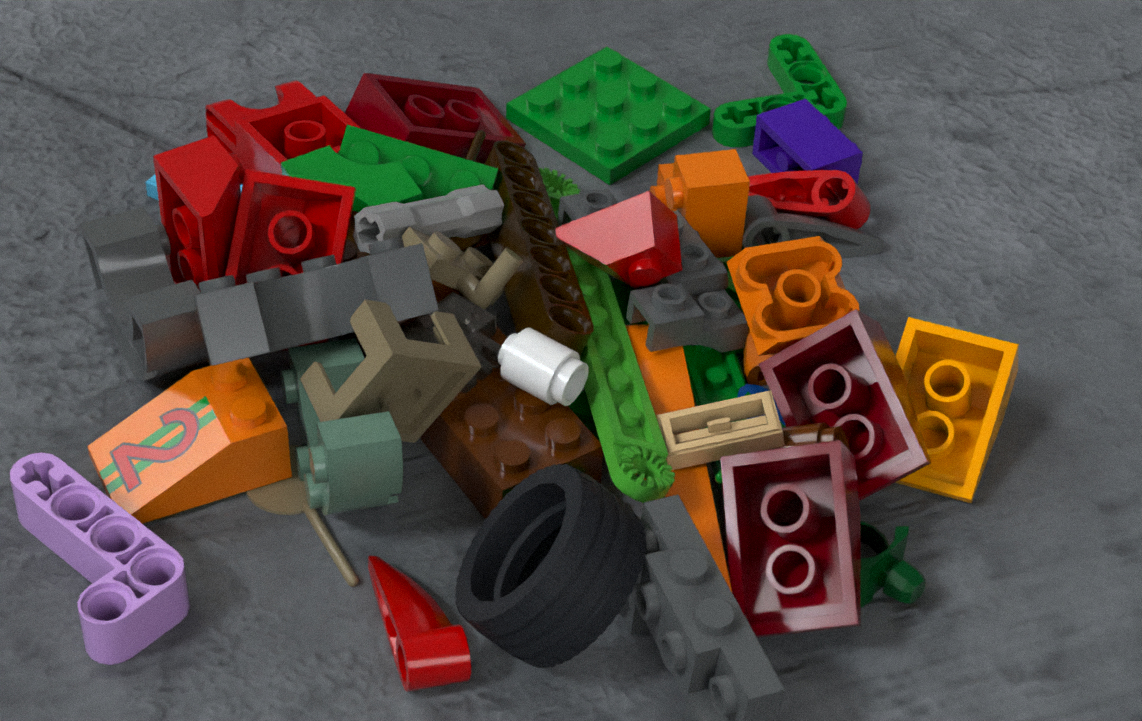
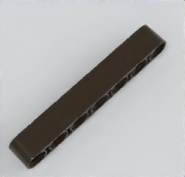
M497 141L494 143L484 165L499 169L493 190L498 191L504 203V208L502 210V225L487 234L495 261L505 248L510 249L523 260L522 265L504 286V292L516 332L518 334L525 328H532L578 352L579 356H581L594 331V325L566 245L556 237L555 228L559 227L536 159L528 150L520 145L508 141Z

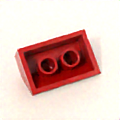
M214 135L153 156L161 223L165 227L171 246V255L166 256L170 273L175 284L193 280L199 290L198 283L225 276L241 196L240 185L243 184L245 175L238 156L235 153L229 154Z
M246 169L225 276L234 275L237 286L247 283L246 275L277 267H280L282 277L303 273L301 262L324 256L335 255L336 264L343 263L356 188ZM324 339V340H320V341H316V342H312V343H308V344H304V345H299V346L312 345V344H318V343H325V342H328V339Z

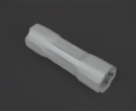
M483 184L457 189L441 197L405 204L391 202L365 207L354 216L355 230L353 238L360 252L370 254L369 244L402 237L408 227L429 236L434 231H437L448 238L457 236L464 239L487 234L502 225L504 203L497 190H490Z

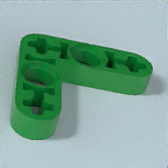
M782 34L770 41L767 65L784 93L721 104L714 112L712 135L718 143L727 147L752 146L758 114L803 99H807L835 127L840 129L845 119L847 100L811 44L805 38L798 35ZM798 81H808L815 84H805Z

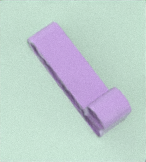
M34 453L20 458L12 466L10 481L19 522L26 530L92 583L81 593L77 602L85 649L91 659L108 665L123 663L134 657L186 617L190 605L182 556L174 548L58 457L48 453Z

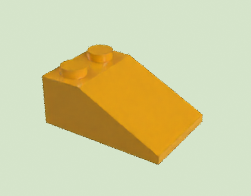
M908 317L895 357L903 371L931 464L895 483L972 503L1002 424L1016 379L1019 344Z

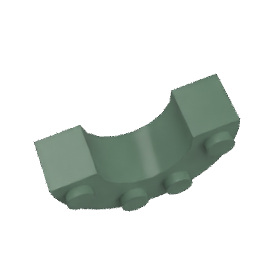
M356 338L288 348L290 369L280 371L281 386L285 404L295 403L303 446L295 447V459L300 482H305L309 508H320L323 515L326 516L397 504L399 502L398 496H393L392 494L402 493V440L390 412L320 422L300 380L313 362H320L335 392H337L365 359Z

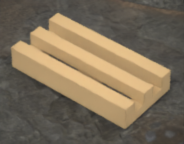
M771 390L656 415L668 451V456L666 457L667 464L671 465L672 470L720 460L721 456L764 451L785 446L783 430Z

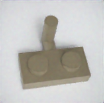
M408 227L402 235L404 247L423 243L431 279L458 290L471 306L477 310H484L490 305H494L505 291L504 286L523 263V260L516 253L505 248L493 264L486 256L472 247H468L465 252L461 251L452 240L437 231H434L429 236Z

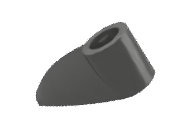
M760 195L748 196L742 242L744 248L820 236L825 242L838 250L842 259L880 254L884 240L879 237L823 219L797 214L778 213L772 202L766 197Z

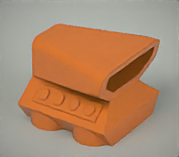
M820 236L747 247L727 261L743 314L749 327L745 348H743L744 375L747 384L768 385L759 363L857 309L860 311L859 303L855 296L847 291L840 275L842 267L840 253Z

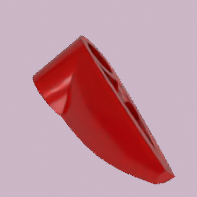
M804 170L748 176L750 181L748 196L760 195L766 197L772 202L777 212L824 217L827 221L859 229L865 224L871 212L868 198L854 179L844 171Z
M368 556V570L404 690L410 692L469 681L471 678V659L463 627L460 624L452 625L430 594L409 576L378 556Z

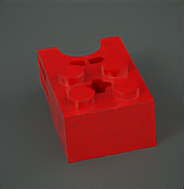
M299 81L276 85L275 90L278 95V103L273 107L251 109L243 107L231 99L211 103L205 107L207 136L214 135L229 154L235 153L242 163L244 172L248 169L282 175L281 162L328 145L339 154L346 126L351 125L360 128L325 95L316 97Z

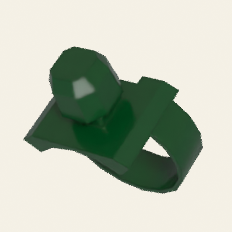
M860 520V542L869 545L878 553L877 556L860 559L861 608L866 606L873 599L874 594L881 588H883L882 593L902 603L912 604L922 595L926 584L925 577L912 564L903 560L909 526H896L892 544L889 545L886 537L875 526Z

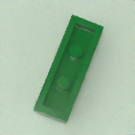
M351 125L346 126L339 150L340 156L362 164H386L400 160L421 190L423 200L446 196L457 189L483 184L486 188L493 190L499 169Z

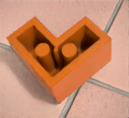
M736 149L675 155L674 163L659 164L657 186H651L650 191L672 211L678 210L690 226L699 233L702 241L716 258L735 256L742 251L750 181Z

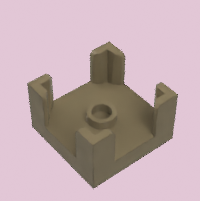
M365 299L350 319V323L367 355L337 392H335L320 362H313L300 378L320 422L389 411L401 436V440L403 442L415 443L482 367L454 314L435 311L430 316L435 325L433 331L439 344L406 339L388 304Z

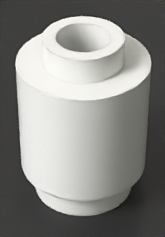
M525 328L518 334H511L503 343L498 355V363L501 365V377L503 380L550 405L557 402L564 406L570 405L581 393L588 377L589 367L586 363L580 361L578 352L532 328Z

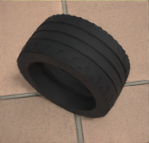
M553 464L550 467H544V469L529 475L528 478L516 485L512 491L508 492L478 529L462 560L456 580L455 603L458 606L457 610L477 632L513 657L537 668L561 665L565 661L571 660L572 657L579 655L581 651L586 650L591 643H594L605 632L606 628L611 625L614 618L620 613L623 605L626 604L634 585L637 583L645 559L647 535L644 531L643 522L625 502L591 476L568 464Z

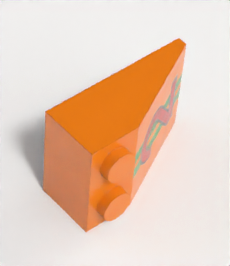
M250 358L238 359L190 372L87 446L89 456L107 496L142 524L292 477L287 425Z

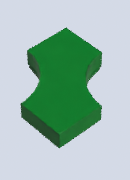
M328 145L281 162L282 175L355 187L356 194L353 211L358 213L365 207L391 202L405 204L423 200L421 190L400 160L386 164L357 163L340 156Z

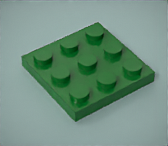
M608 46L506 103L507 120L609 186L709 125L711 108Z

